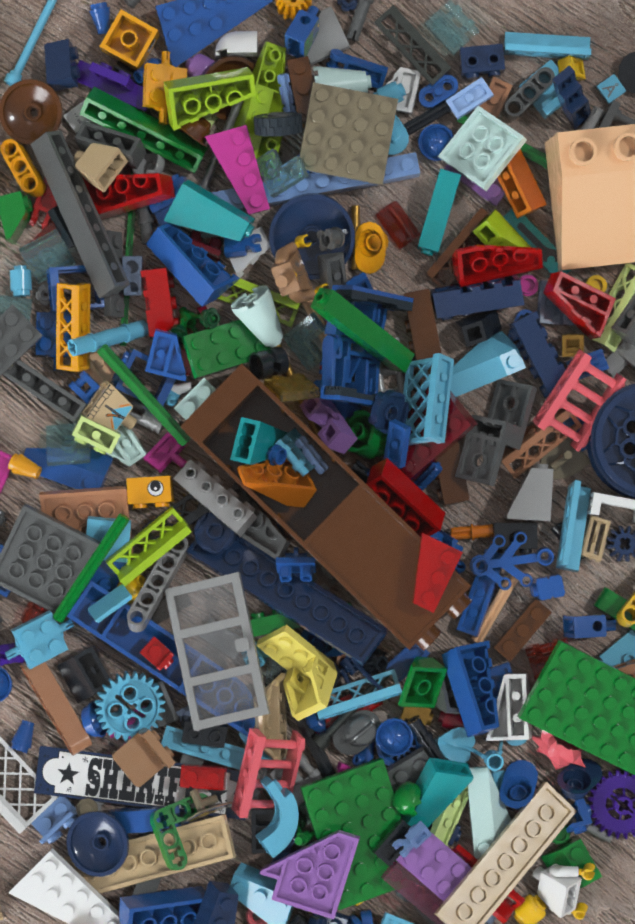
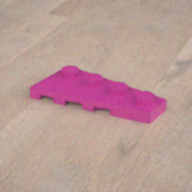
M247 125L205 136L247 213L252 215L270 210Z

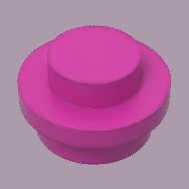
M524 275L520 278L523 296L534 295L538 290L537 279L532 275Z

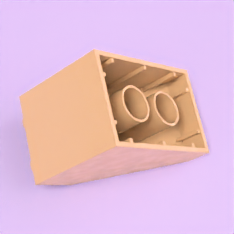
M635 124L556 133L545 142L558 271L635 263Z

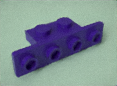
M82 60L78 62L77 65L80 70L78 83L91 89L96 87L144 112L148 110L147 107H142L143 87L135 84L130 79V74L119 70L118 73L112 71V67L103 62H100V64L94 62L89 64Z

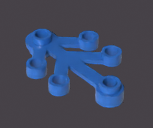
M517 531L514 534V540L501 557L491 559L498 548L503 547L506 543L503 535L496 534L493 536L492 544L483 555H476L471 559L470 570L476 576L487 575L502 590H508L511 587V580L506 576H500L492 569L502 567L518 579L522 586L529 587L533 583L531 575L523 573L514 565L539 562L543 566H548L554 561V553L549 548L543 547L537 553L513 556L517 549L527 541V535L523 531ZM523 534L524 540L517 541V535ZM497 537L503 539V542L499 545L495 543ZM543 552L548 553V558L545 560L541 559ZM478 562H484L483 568L478 569L476 567ZM526 576L529 577V583L524 584L522 579ZM502 580H508L509 583L506 587L501 586Z

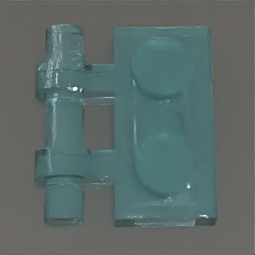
M449 0L445 7L450 12L445 14L439 9L424 25L454 56L470 40L465 33L469 31L473 36H476L480 30L475 26V22L472 19H468L459 5H455ZM454 17L463 25L461 28H458L451 21Z

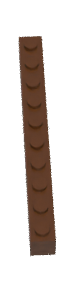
M424 289L404 293L403 296L414 298L412 311H406L408 320H404L406 333L410 332L412 341H408L409 350L415 354V360L432 358L433 354L441 353L430 290ZM431 365L430 368L427 370V372L429 373V375L431 374V367H432V365ZM414 367V375L419 372L420 369L418 367ZM423 376L418 384L421 386L427 378ZM459 441L435 461V463L437 461L440 462V466L443 467L440 474L434 479L439 480L440 488L436 489L438 501H443V505L470 500L466 480L455 477L461 456Z

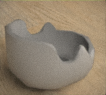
M146 152L138 169L132 168V172L134 174H161L165 167V158L154 152Z

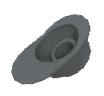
M368 710L355 712L333 735V743L336 749L346 755H355L364 750L376 740V731L381 724L379 718Z

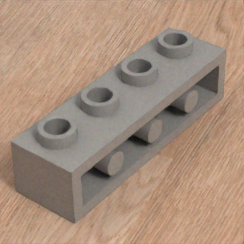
M190 459L173 479L241 537L257 519V516L253 513L255 508L247 501L244 503L240 502L237 499L239 495L233 489L229 488L226 490L221 486L224 483L215 474L211 477L206 473L208 469L201 462L198 461L195 464Z

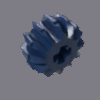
M621 525L618 526L619 534L612 529L610 532L614 538L608 536L606 538L607 541H612V544L605 546L606 549H614L609 555L613 557L617 554V561H621L623 555L626 562L630 561L629 554L635 558V531L630 534L631 526H627L624 532ZM621 538L622 540H628V542L626 543L628 546L627 548H620Z

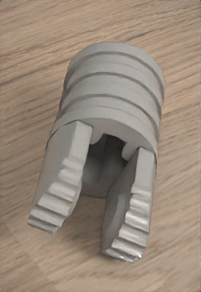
M133 400V408L143 414V416H140L133 412L129 413L137 419L136 423L160 434L164 426L146 406Z

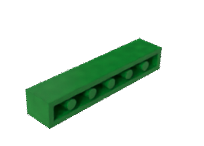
M93 87L87 95L79 115L103 127L141 138L144 148L193 173L197 171L208 149L188 134L178 129L174 131L168 124H158L159 120L96 87Z

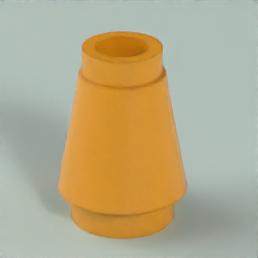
M15 453L8 465V469L12 470V473L38 479L42 471V467L23 454L18 455Z

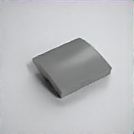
M332 7L322 10L318 17L319 32L307 55L311 65L329 58L332 49L344 51L350 48Z

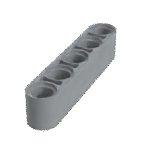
M186 538L178 543L184 547L183 549L175 550L172 548L157 560L127 613L128 627L131 631L141 632L148 625L165 595L164 590L169 588L187 556L188 541ZM170 562L173 564V567L165 568L163 564ZM156 580L163 582L161 586H154L152 583ZM146 598H150L153 600V602L149 605L142 603V601ZM136 616H139L143 619L139 623H134L131 621L132 618Z

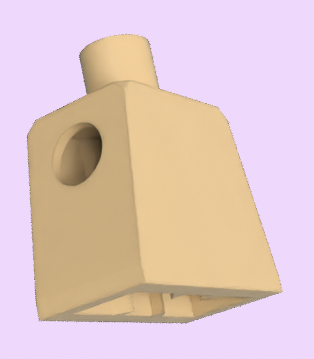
M97 143L90 144L85 152L77 151L74 156L75 168L81 176L103 193L128 162L119 148Z

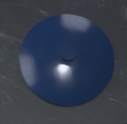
M317 193L295 196L286 201L277 210L271 221L269 244L274 258L280 248L290 242L295 243L297 236L308 234L304 238V243L312 242L311 246L298 248L309 279H320L318 255L343 252L346 264L352 254L355 243V230L352 219L347 210L338 201L329 196ZM339 227L345 235L344 245L333 250L321 251L317 231Z

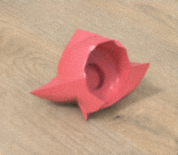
M542 730L541 736L532 735L531 739L539 746L536 752L547 755L555 770L566 767L569 764L585 767L581 759L582 751L580 748Z

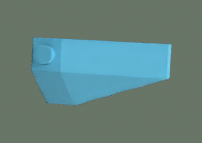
M500 331L487 341L478 343L472 350L467 352L453 366L451 392L454 396H460L525 369V364L516 345L503 331Z

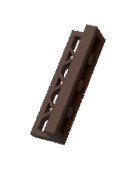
M481 207L426 272L425 276L437 286H449L456 279L455 275H452L451 257L461 245L463 248L465 247L467 238L477 237L475 234L471 235L472 231L488 216L487 211ZM477 237V245H484ZM449 261V267H444L445 264ZM442 270H449L450 279L444 285L435 276Z

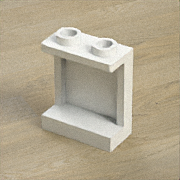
M596 492L590 493L587 514L599 515L601 504L634 510L632 523H635L634 499Z

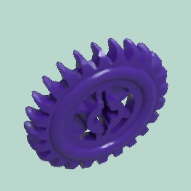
M618 768L615 771V775H613L608 770V778L602 775V782L595 785L596 789L590 790L593 796L586 798L592 802L589 805L591 810H593L591 818L596 817L593 822L594 826L601 824L600 832L607 829L608 837L614 832L615 838L619 839L622 833L624 839L627 840L629 832L635 837V809L633 808L635 797L629 798L625 795V788L635 794V775H629V772L625 770L621 774ZM622 788V794H615L612 791ZM611 794L619 801H625L627 807L633 812L631 813L628 809L620 807L618 802L611 797ZM607 798H609L610 800H612V802H611V805H612V806H610V807H608V808H606V799H607ZM614 809L618 813V819L612 817L608 811ZM622 815H630L629 818L621 819Z

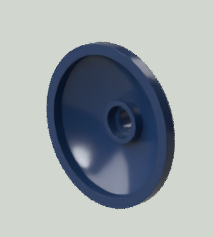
M101 811L88 812L78 817L69 828L66 841L68 854L75 866L82 872L96 877L108 876L120 869L125 863L129 852V839L124 826L114 816ZM101 837L106 840L105 844L101 842Z

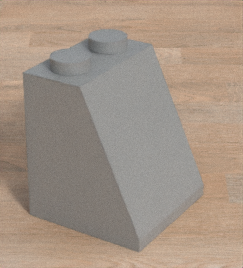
M533 464V468H529L525 473L504 513V519L551 521L554 469H548L547 464Z

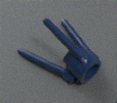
M348 656L339 663L342 667L340 672L346 684L351 683L347 674L354 676L360 671L378 690L382 689L383 686H380L371 677L373 676L371 673L367 672L362 665ZM349 691L351 697L353 698L355 693Z

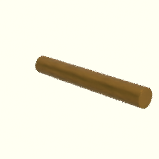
M359 205L351 206V219L355 233L360 226ZM355 243L351 254V270H359L355 263Z

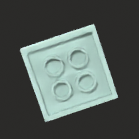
M477 106L438 157L487 191L527 139L480 106Z

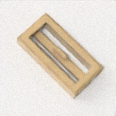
M593 515L589 516L581 557H587L589 560L593 559L598 563L601 562L611 521ZM594 521H595V522H596V525H595V529H594V533H593V537H592L590 549H589V552H587V547H588V543H589V539H590V535H591L593 523H594ZM601 524H604L598 552L596 555L594 554V550Z

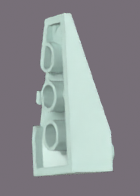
M487 766L469 767L474 777L467 788L472 849L475 858H480L511 821Z

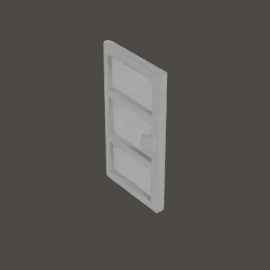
M240 572L165 589L193 730L199 731L270 714Z

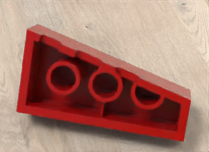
M119 174L104 193L83 178L101 220L176 197L172 176L165 174Z
M386 458L371 467L366 484L420 537L421 533L431 536L441 530L445 512L397 466Z

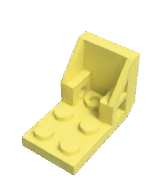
M288 625L258 639L256 646L287 670L283 686L292 717L299 721L327 708L338 674L334 662Z

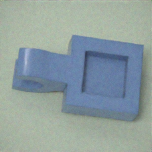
M420 821L409 828L408 833L405 835L406 839H397L392 846L396 850L400 846H404L403 850L399 852L404 858L410 853L411 849L414 847L417 849L432 833Z

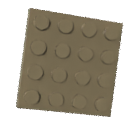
M313 82L297 169L383 185L398 99Z

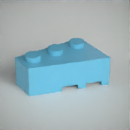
M241 862L230 884L239 895L238 901L268 924H288L294 907L271 900L277 879L261 875V870Z

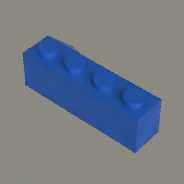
M166 223L159 226L146 245L202 307L215 301L240 279L235 274L232 276L228 274L221 262L215 263L207 256L208 252L204 248L193 245V239L175 224Z

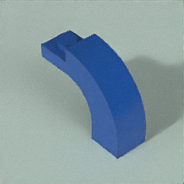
M179 805L175 808V814L180 817ZM164 806L138 809L124 807L110 809L108 814L118 819L127 833L152 832L150 815L155 810ZM159 815V818H157V822L162 823V821L165 820L164 815ZM181 822L175 824V826H181Z

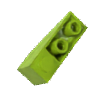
M497 209L485 217L472 231L484 245L531 247Z

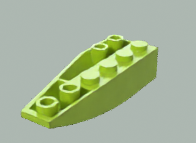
M265 42L252 72L254 74L256 95L243 101L234 124V128L247 125L260 175L262 178L267 179L272 178L282 136L255 135L254 116L272 112H283L284 104H282L279 90L281 84H278L277 76L285 73L286 48L270 42Z

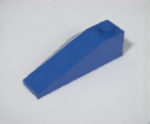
M26 448L24 456L42 467L40 476L74 489L104 487L114 459L107 454L103 455L90 449Z

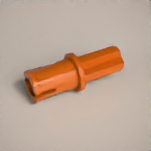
M470 524V526L452 527L450 528V535L457 540L471 539L474 541L476 538H493V525Z

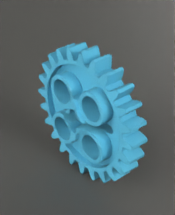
M125 671L123 678L118 673L116 674L117 680L113 681L109 678V686L102 684L105 691L97 693L101 700H95L96 705L100 706L95 709L96 714H101L97 717L98 722H103L101 727L103 730L107 729L109 736L114 733V737L118 740L122 735L123 740L127 741L129 736L133 737L143 727L150 731L151 726L158 728L155 721L163 720L159 713L165 712V709L160 706L165 703V700L160 698L163 692L158 690L160 686L157 683L152 684L154 680L151 677L146 679L144 673L138 677L136 671H133L132 676H129L128 672ZM132 687L133 692L128 696L124 695V691ZM119 695L127 703H129L130 705H134V707L138 711L145 714V717L142 718L133 709H131L130 707L127 708L125 704L119 699L115 698V696ZM144 700H150L147 707H140ZM113 705H120L117 712H110ZM136 717L134 724H127L129 718Z

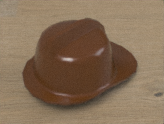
M204 117L199 118L198 121L193 123L189 122L182 125L178 129L208 148L205 136L210 135L211 124Z

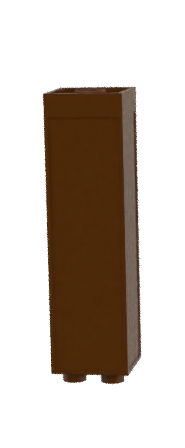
M242 363L180 426L409 650L415 644L423 651L427 649L442 633L434 624L445 613L453 619L457 618L472 602V599L465 594L471 585L454 570L434 613L412 603L421 537ZM241 417L261 421L285 432H290L296 428L302 436L304 435L309 440L308 443L313 445L323 461L325 460L329 465L328 470L323 474H318L315 469L309 472L317 491L304 508L286 506L244 486L237 467L245 465V463L230 460Z

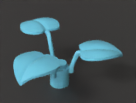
M464 727L453 728L438 738L437 742L440 750L450 761L466 763L470 759L471 752L480 756L490 769L500 793L505 773L504 770H500L504 764L503 757L501 756L504 740H499L497 751L489 750L483 754L472 748L475 744V737H467ZM506 740L512 746H519L527 741Z

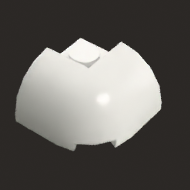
M234 31L225 34L216 44L215 61L226 56L258 57L257 31Z

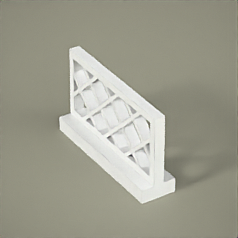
M0 737V743L5 747V757H0V759H5L4 772H0V775H4V787L0 788V790H3V796L0 794V814L20 834L58 797L50 795L52 798L46 804H36V793H34V804L21 803V790L34 791L36 774ZM7 750L13 757H7ZM7 759L17 760L20 763L19 773L7 772ZM22 766L28 773H22ZM6 775H19V788H6ZM22 775H31L35 779L34 788H21ZM6 790H19L18 803L7 802L5 799ZM12 806H18V812ZM34 806L33 816L26 822L20 815V807ZM36 806H42V807L36 812Z

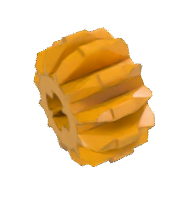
M276 0L277 12L279 15H283L285 20L291 18L293 21L299 10L307 12L309 6H312V0Z

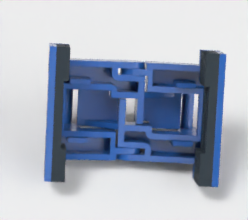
M333 285L332 290H335L382 329L385 327L387 310L412 311L414 298L355 285ZM325 319L324 334L327 336L324 337L322 342V361L320 362L319 370L322 380H315L313 382V392L320 393V399L372 407L375 402V396L378 393L380 361ZM355 373V382H351Z

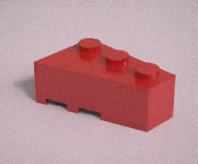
M167 268L140 271L141 277H143V294L146 303L149 337L151 339L154 337L155 329L168 331L171 330L172 326L179 325V319L174 318L173 310L177 309L176 296L172 297L171 288H175L174 277L169 275Z
M562 271L550 274L543 294L589 339L601 338L616 298Z
M421 533L412 603L434 613L463 552Z

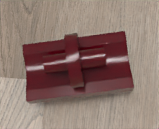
M193 230L189 235L193 239L192 244L204 248L208 252L207 256L214 262L220 261L222 241L211 237L209 245L201 243L203 239L201 238V232Z

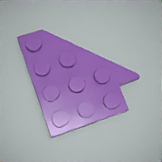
M337 830L261 868V875L277 879L271 900L334 919L360 836Z

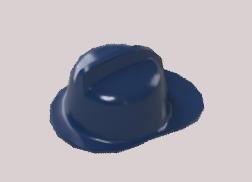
M583 758L582 761L585 767L570 764L557 776V783L565 800L582 799L599 783L602 778V769L595 761Z

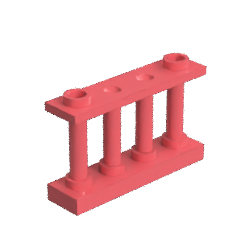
M580 349L532 420L536 426L544 431L547 427L551 426L572 439L573 441L570 446L578 452L588 444L594 419L603 403L612 394L624 388L625 381L627 380L618 373L612 378L591 365L590 360L592 357ZM583 372H588L608 385L602 396L579 383L578 379ZM575 390L596 403L590 415L567 401L566 397L570 391ZM563 408L584 421L578 433L555 419L558 409Z
M258 728L249 729L231 807L239 818H248L251 808L274 809L275 811L273 800L252 799L256 788H264L260 782L261 779H257L258 771L261 768L283 769L281 780L277 781L282 788L286 787L293 794L302 752L305 749V738L298 731H292L290 740L266 739V736ZM265 748L288 749L286 760L261 758Z

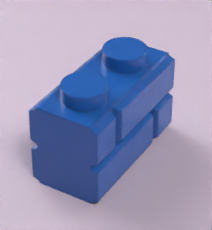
M559 574L533 578V583L529 586L531 596L541 601L551 599L552 597H562L565 594L562 576Z

